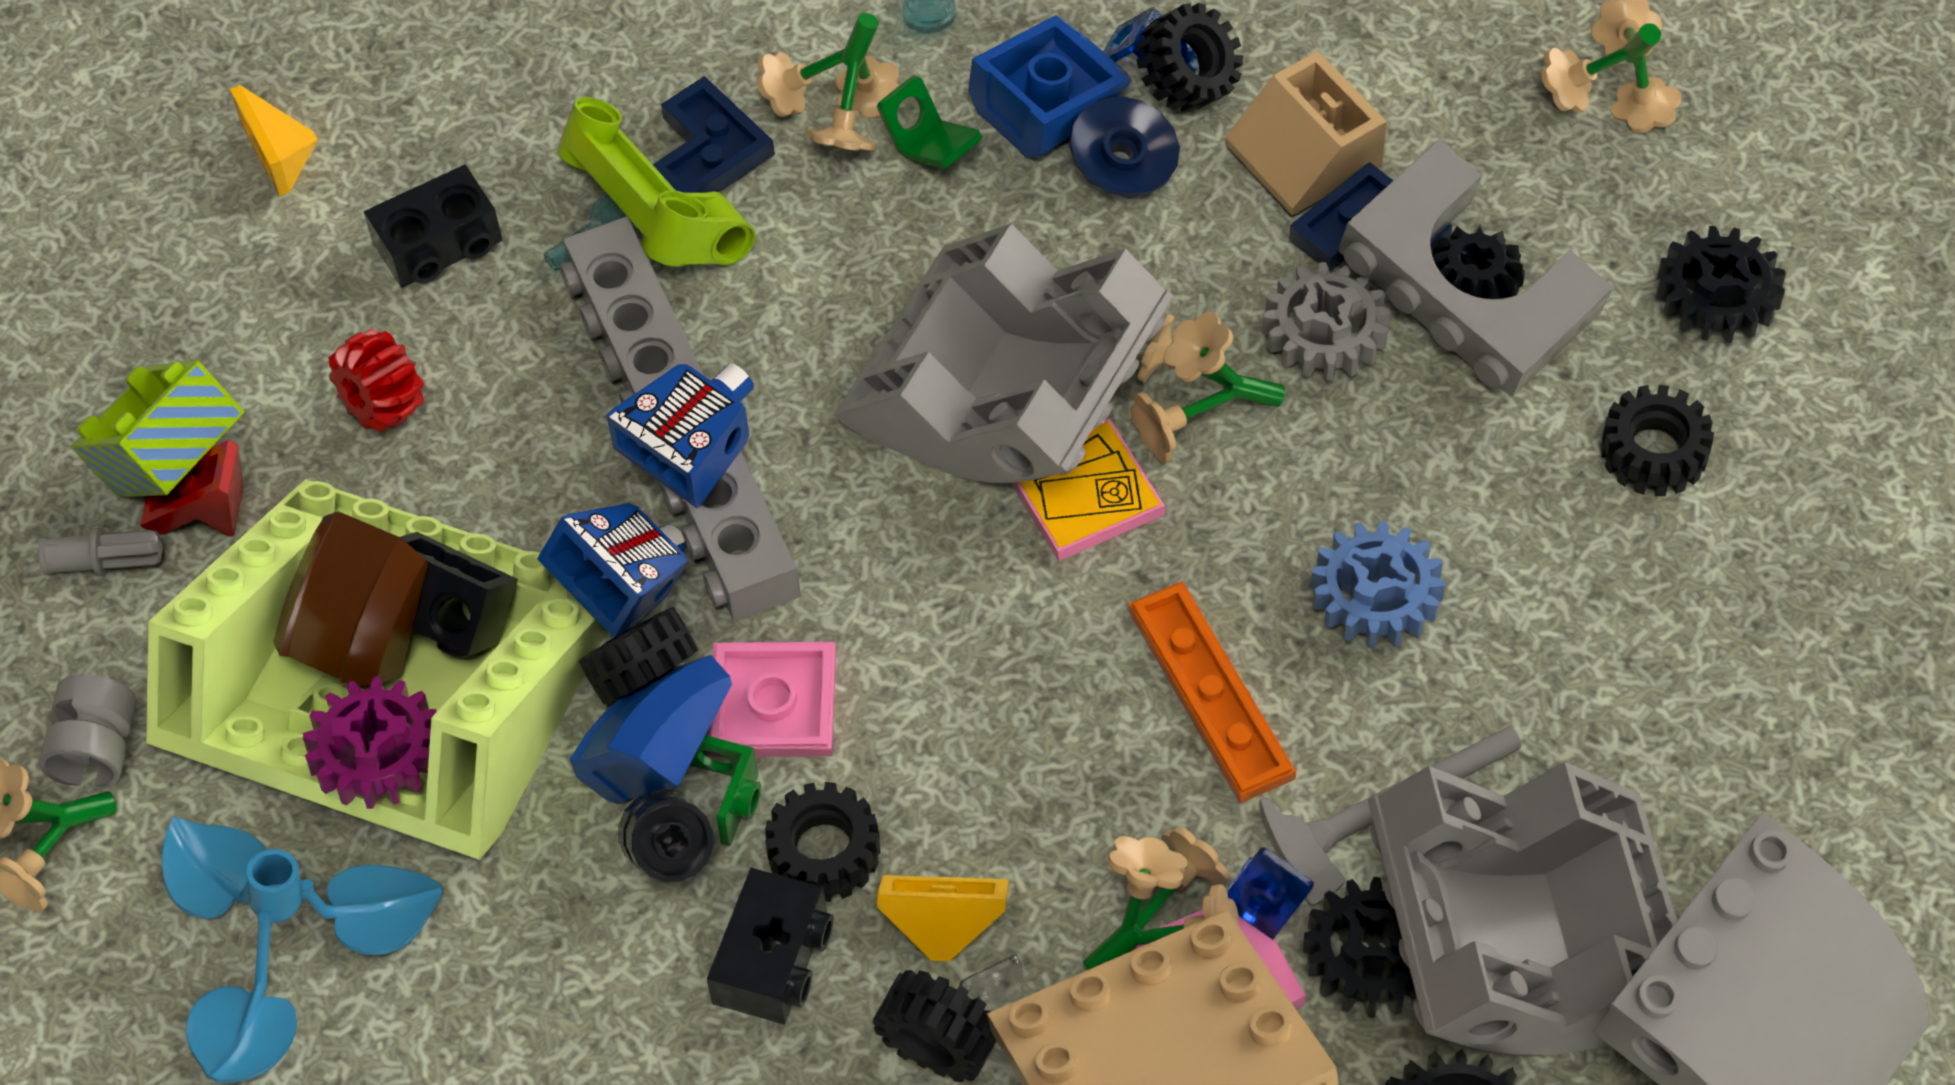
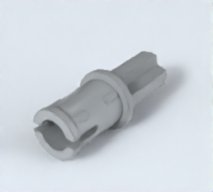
M95 528L92 530L91 535L61 538L42 537L39 542L38 558L41 570L45 575L57 572L94 570L96 575L104 576L107 574V569L155 566L159 564L162 558L163 544L159 533L154 530L106 533L102 528Z

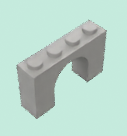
M1438 139L1347 223L1338 251L1344 256L1345 261L1353 271L1361 276H1370L1371 280L1387 293L1389 300L1397 309L1407 314L1411 313L1426 326L1441 347L1448 351L1456 352L1471 365L1478 378L1485 385L1492 389L1500 388L1513 397L1601 313L1613 286L1571 250L1566 252L1532 286L1513 297L1493 300L1478 298L1466 294L1450 284L1436 267L1431 253L1430 241L1471 204L1482 175Z

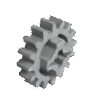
M1320 262L1318 273L1312 275L1303 266L1297 267L1295 282L1284 277L1279 278L1277 293H1268L1266 297L1263 333L1269 335V351L1279 352L1283 350L1282 365L1285 368L1294 365L1297 361L1303 364L1302 376L1307 378L1314 372L1315 368L1323 369L1326 380H1333L1335 369L1343 368L1350 376L1356 375L1358 360L1368 365H1373L1376 359V350L1385 349L1390 308L1384 307V291L1381 289L1369 292L1370 276H1361L1356 280L1349 278L1350 267L1348 265H1343L1338 274L1330 273L1326 262ZM1365 324L1362 330L1353 338L1352 333L1359 331V326Z

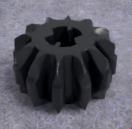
M1481 224L1471 234H1467L1456 226L1450 239L1438 238L1437 243L1433 246L1432 257L1440 273L1450 284L1466 294L1483 299H1505L1518 295L1520 287L1523 286L1525 270L1523 269V264L1520 263L1519 245L1506 244L1503 230L1489 236L1484 233Z

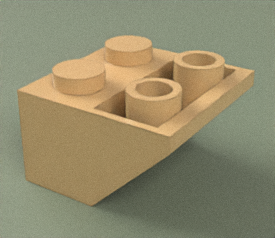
M1317 50L1270 78L1227 134L1225 144L1293 216L1326 197L1368 162L1372 163L1375 167L1383 164L1387 121Z

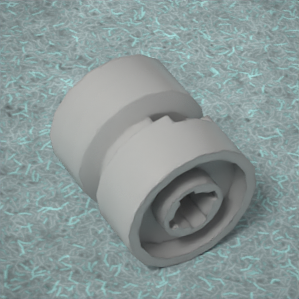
M79 674L68 676L59 681L49 718L52 725L47 729L38 764L42 772L61 784L80 786L85 764L99 765L95 787H111L118 783L127 748L123 738L129 735L137 703L134 692L124 684L97 675Z

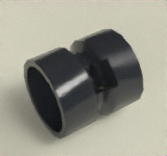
M652 792L636 798L624 810L618 825V842L624 856L648 876L663 882H681L695 876L707 864L713 850V830L707 816L696 805L668 792Z

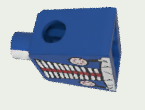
M729 363L712 380H709L688 364H678L613 408L606 415L613 449L695 508H698L748 441L749 428L746 408L741 401L754 389L753 382L743 369L733 363Z
M630 503L562 516L537 558L614 638L620 636L661 604L687 565V558L684 554L685 540L682 533L672 525H664L658 528L638 506Z

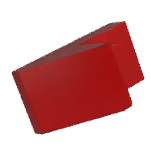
M228 439L213 446L167 495L146 496L140 526L146 530H154L159 535H163L195 519H199L226 536H234L243 493L238 445Z

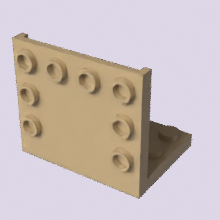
M1228 910L987 1013L991 1032L1023 1085H1339L1337 1067Z

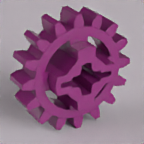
M373 677L370 689L361 691L359 685L353 680L348 682L347 690L349 695L343 699L330 692L325 696L329 708L327 713L311 711L309 717L313 730L303 733V741L307 750L305 758L311 776H317L321 791L325 794L337 788L341 804L346 806L354 800L356 795H362L366 808L373 809L379 795L386 794L391 803L395 805L400 803L399 789L407 786L415 792L423 789L419 773H428L431 718L437 711L436 709H429L426 695L422 691L409 697L406 682L403 680L397 681L391 690H386L383 688L380 677Z

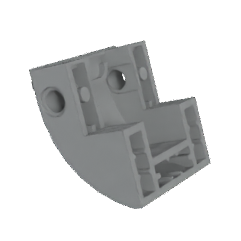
M1012 223L949 244L942 248L834 415L844 425L864 438L959 478L988 483H1018L1056 474L1065 475L1082 461L1085 455L1083 444L1092 429L1102 424L1111 413L1112 404L1109 401L1118 386L1126 382L1137 370L1139 361L1136 357L1143 345L1152 339L1163 327L1165 318L1162 314L1173 295L1169 290H1165L1127 249L1056 270Z
M1563 762L1505 796L1434 767L1427 766L1378 796L1374 795L1369 798L1368 803L1373 819L1370 834L1374 845L1382 856L1387 876L1384 890L1387 900L1396 912L1402 936L1399 941V951L1403 961L1410 969L1417 996L1413 1004L1414 1012L1420 1024L1425 1028L1426 1034L1483 1051L1513 1055H1557L1610 1046L1592 1031L1610 1010L1609 1006L1677 921L1640 793Z
M1762 812L1609 1006L1610 1010L1592 1032L1659 1085H1886L1928 1028L1929 1008L1923 984L1910 956L1893 930L1870 902L1829 863Z

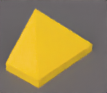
M241 85L231 88L230 92L239 120L279 196L289 193L318 140L314 131Z
M882 875L877 893V908L931 961H951L1006 911L1009 879Z

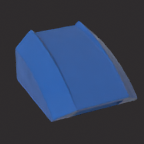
M1055 15L972 58L968 92L978 115L992 125L1025 158L1041 156L1069 138L1072 126L1084 108L1099 99L1119 96L1132 80L1122 67L1088 37L1064 19Z
M712 655L671 668L661 676L621 697L590 728L571 756L570 762L576 778L604 799L616 804L625 803L628 799L647 793L677 788L732 686L730 675Z

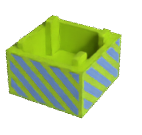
M199 360L149 365L146 369L143 366H137L125 377L128 387L98 418L96 416H88L81 422L76 429L80 437L70 447L104 484L120 497L167 495L245 411Z

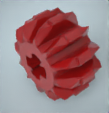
M372 328L364 333L358 332L346 339L345 344L338 347L336 352L328 357L329 367L332 370L329 373V380L337 388L338 394L336 398L344 402L347 414L356 415L360 425L365 429L372 427L381 432L389 427L394 428L407 420V417L424 403L423 393L421 392L424 383L416 374L414 368L416 362L409 359L405 346L403 344L397 345L393 336L387 331L380 333Z

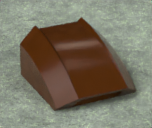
M339 511L325 515L312 535L300 560L280 614L273 641L279 656L290 657L338 678L341 683H348L354 680L358 685L370 686L373 677H380L382 683L400 677L428 566L426 559L394 534Z

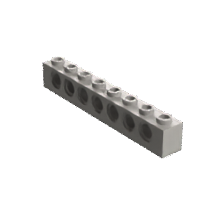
M628 216L563 239L568 262L559 265L562 278L569 295L574 297L581 294L585 305L579 307L584 327L590 339L601 336L605 347L599 349V355L606 375L610 382L621 379L625 391L619 393L621 403L678 364H688L704 376ZM741 451L698 508H695L660 483L664 499L671 514L683 512L688 525L681 527V531L691 558L695 561L704 557L710 570L703 573V579L713 605L718 607L725 604L733 622L801 597L797 567ZM713 505H724L719 508H709ZM736 550H745V551H746V552H744V553L737 554V555L729 554V553H731V552H733V551H736Z

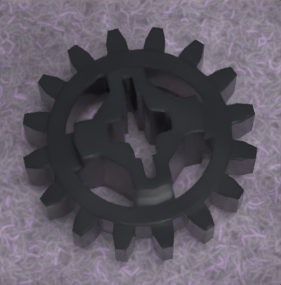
M1709 226L1707 237L1702 239L1693 230L1688 231L1684 245L1673 241L1669 245L1667 258H1661L1657 275L1659 281L1656 297L1666 300L1663 312L1666 317L1679 314L1682 316L1679 328L1681 331L1685 332L1694 325L1702 328L1701 340L1707 341L1713 331L1721 332L1726 343H1732L1736 330H1741L1748 338L1755 337L1758 323L1769 327L1773 322L1775 310H1780L1785 293V289L1782 287L1786 272L1785 269L1775 268L1778 254L1775 251L1761 254L1759 249L1762 239L1758 236L1750 239L1747 243L1741 241L1739 228L1734 227L1729 236L1724 237L1720 236L1716 226Z
M1373 877L1370 883V890L1364 891L1360 890L1358 884L1353 879L1346 882L1344 898L1328 890L1324 894V911L1312 909L1309 913L1308 928L1311 931L1304 932L1303 952L1310 954L1307 958L1308 976L1323 975L1320 985V994L1323 997L1329 996L1337 990L1343 994L1342 1010L1348 1012L1356 1001L1365 1002L1368 1017H1375L1378 1004L1387 1002L1395 1015L1402 1013L1404 996L1408 995L1413 1000L1417 996L1410 969L1403 961L1399 951V941L1402 936L1396 912L1387 900L1380 877ZM1335 931L1340 935L1339 940L1343 943L1340 954L1335 957L1331 947V938ZM1363 942H1366L1369 946L1366 947L1363 945Z

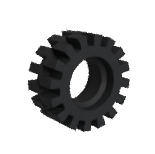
M1191 3L1183 4L1158 17L1143 29L1141 34L1145 38L1137 43L1136 50L1145 53L1144 56L1136 59L1138 69L1147 68L1149 75L1141 79L1146 87L1154 83L1157 89L1152 96L1157 101L1168 97L1166 107L1172 110L1181 107L1182 112L1200 109L1230 94L1235 89L1233 84L1239 82L1242 73L1235 70L1243 65V56L1234 55V50L1241 47L1239 38L1230 40L1227 33L1233 29L1229 21L1219 24L1218 19L1221 13L1216 9L1206 12V4L1197 3L1191 6ZM1181 40L1186 42L1194 51L1199 64V75L1195 74L1185 63L1181 53Z
M1649 385L1638 387L1636 398L1630 391H1627L1621 395L1619 404L1614 402L1610 407L1602 436L1601 457H1607L1605 467L1609 474L1617 470L1619 471L1617 482L1625 487L1630 480L1636 482L1634 490L1636 493L1645 495L1646 486H1655V496H1666L1668 486H1672L1675 494L1685 491L1687 481L1694 485L1700 479L1701 472H1705L1714 438V432L1711 431L1713 422L1710 414L1702 416L1704 406L1698 400L1690 406L1687 405L1689 393L1679 389L1674 398L1668 396L1669 386L1659 385L1657 394L1650 393ZM1646 428L1664 429L1675 436L1679 443V448L1670 453H1654L1639 446L1634 441V436Z
M905 970L903 974L899 973L872 1022V1024H875L873 1028L875 1033L884 1036L882 1042L887 1047L899 1049L896 1054L902 1059L907 1060L911 1058L917 1062V1066L924 1069L928 1067L934 1070L935 1074L942 1077L948 1074L955 1082H963L964 1079L969 1082L975 1080L996 1043L987 1017V1013L991 1011L984 1010L987 1005L980 998L971 999L968 997L969 990L960 985L958 989L949 986V980L944 977L938 976L936 980H933L929 972L920 970L918 974H915L912 970Z

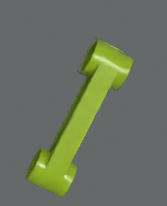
M579 97L575 100L558 144L557 153L566 163L586 170L642 232L641 245L646 255L659 263L674 267L685 266L686 264H720L726 266L742 260L751 251L756 239L755 229L721 193L715 191L707 193H683L676 191L620 130L619 126L622 121V115L614 106L592 97Z

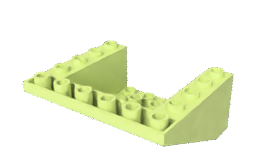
M305 479L148 621L146 744L480 860L503 833L585 676L578 661L600 647L608 631L537 560L539 552L524 551L497 542L484 534H472L442 524L432 517L417 516L387 506V504L377 499H365L335 489L328 483ZM336 511L398 537L417 531L518 579L498 645L463 658L442 652L438 649L436 641L420 633H411L402 675L382 684L384 689L391 690L397 681L403 680L406 682L409 697L422 691L426 695L429 709H436L437 712L431 718L428 773H419L423 788L419 792H415L407 786L399 789L400 803L395 805L391 803L386 794L379 795L373 809L366 808L362 795H356L354 800L346 806L341 804L337 788L325 794L321 791L317 776H311L305 758L307 750L303 741V733L313 730L309 717L311 711L327 713L329 708L325 696L330 692L343 699L349 695L347 690L348 683H341L338 678L290 657L279 656L273 642L289 587L312 535L322 518ZM462 602L463 612L470 621L469 610L464 602ZM359 685L361 691L370 689V686Z

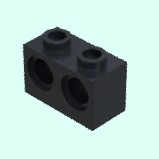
M466 164L363 211L372 243L401 288L414 282H429L435 279L444 268L465 258H480L486 255L495 244L503 241L496 210Z
M417 531L401 536L400 538L423 556L428 563L412 633H420L436 641L438 649L446 654L463 658L498 645L518 579ZM462 602H464L469 610L470 621L463 612Z

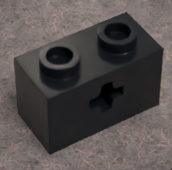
M750 868L707 976V984L713 1005L783 1025L787 1021L792 1006L803 1007L812 983V970L806 969L813 950L821 952L825 950L833 928L834 916L827 913L823 887Z

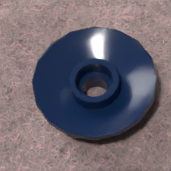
M1123 96L1099 99L1082 110L1071 129L1069 147L1076 167L1090 183L1107 193L1126 197L1151 194L1167 184L1178 166L1180 145L1174 127L1159 110L1142 100ZM1113 152L1125 153L1129 159H1122Z

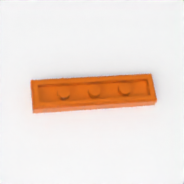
M1181 581L1129 603V614L1239 803L1295 780L1296 770L1184 582Z

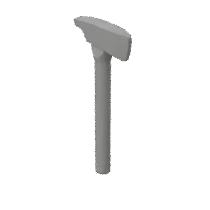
M1507 727L1431 767L1462 779L1521 748V741L1516 731L1512 727ZM1396 783V784H1394V785H1392V786H1390V787H1388V788L1382 790L1381 792H1379V793H1377V794H1375V795L1378 796L1379 794L1385 792L1386 790H1388V789H1390L1391 787L1397 785L1398 783ZM1269 798L1259 800L1261 816L1269 839L1308 905H1318L1323 902L1324 894L1328 890L1335 893L1344 885L1345 877L1325 853L1336 845V842L1373 824L1368 803L1369 798L1329 818L1304 823L1298 816L1283 815L1277 811Z

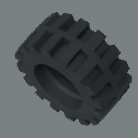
M670 607L626 630L620 636L609 640L581 658L578 662L601 702L607 704L661 676L669 669L682 663L683 660L691 657L699 649L676 609Z
M825 782L824 790H816L815 783L805 784L804 794L798 795L794 789L785 794L786 805L783 806L776 803L771 810L772 821L767 820L765 843L771 871L773 874L823 887L826 902H831V895L837 893L844 899L852 895V887L855 885L862 889L869 882L868 874L870 872L875 873L879 864L880 836L875 814H872L870 804L863 797L857 801L856 791L847 786L842 793L837 792L836 783ZM823 824L837 826L843 829L849 837V844L844 851L835 857L823 860L808 858L799 853L796 848L798 839L803 832L811 827Z

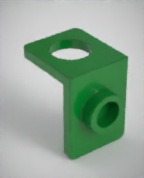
M911 76L877 104V110L897 151L906 159L938 168H946L982 140L978 129L941 120L921 77ZM914 97L919 104V117L913 126L904 129L898 121V108L904 99Z
M705 735L689 766L732 777L717 814L721 844L731 846L741 818L751 819L760 798L761 783L756 782L758 770L754 748ZM702 751H712L721 754L731 763L715 761L707 757Z

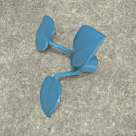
M173 817L169 823L162 850L163 878L166 890L173 903L191 916L211 919L226 913L232 907L235 900L244 905L250 903V907L258 919L255 983L252 994L236 986L220 987L200 997L188 1015L186 1023L188 1046L205 1076L219 1083L241 1082L255 1078L272 1069L283 1058L293 1043L297 1028L294 1006L282 998L264 997L267 987L272 923L288 920L297 912L302 899H306L322 918H335V936L344 947L363 955H385L405 947L417 936L442 897V884L430 877L402 868L383 865L355 866L341 871L330 879L327 884V898L330 904L328 905L314 891L312 880H300L298 863L290 853L280 849L266 850L256 837L240 829L228 826L199 824L179 817Z

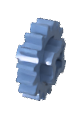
M1380 521L1376 533H1368L1361 522L1356 523L1354 537L1351 539L1339 531L1334 533L1332 549L1321 547L1318 551L1317 567L1312 568L1311 588L1314 589L1313 606L1316 610L1326 609L1324 625L1327 628L1335 627L1340 623L1345 625L1344 640L1348 642L1353 640L1358 633L1365 634L1369 648H1375L1379 636H1387L1394 647L1399 646L1402 631L1407 630L1417 638L1421 636L1424 619L1435 621L1437 618L1439 601L1443 600L1445 580L1440 579L1442 571L1441 559H1429L1431 544L1427 540L1418 542L1415 545L1409 542L1411 529L1408 527H1404L1399 531L1397 536L1389 534L1386 521ZM1341 591L1351 596V602L1343 595Z

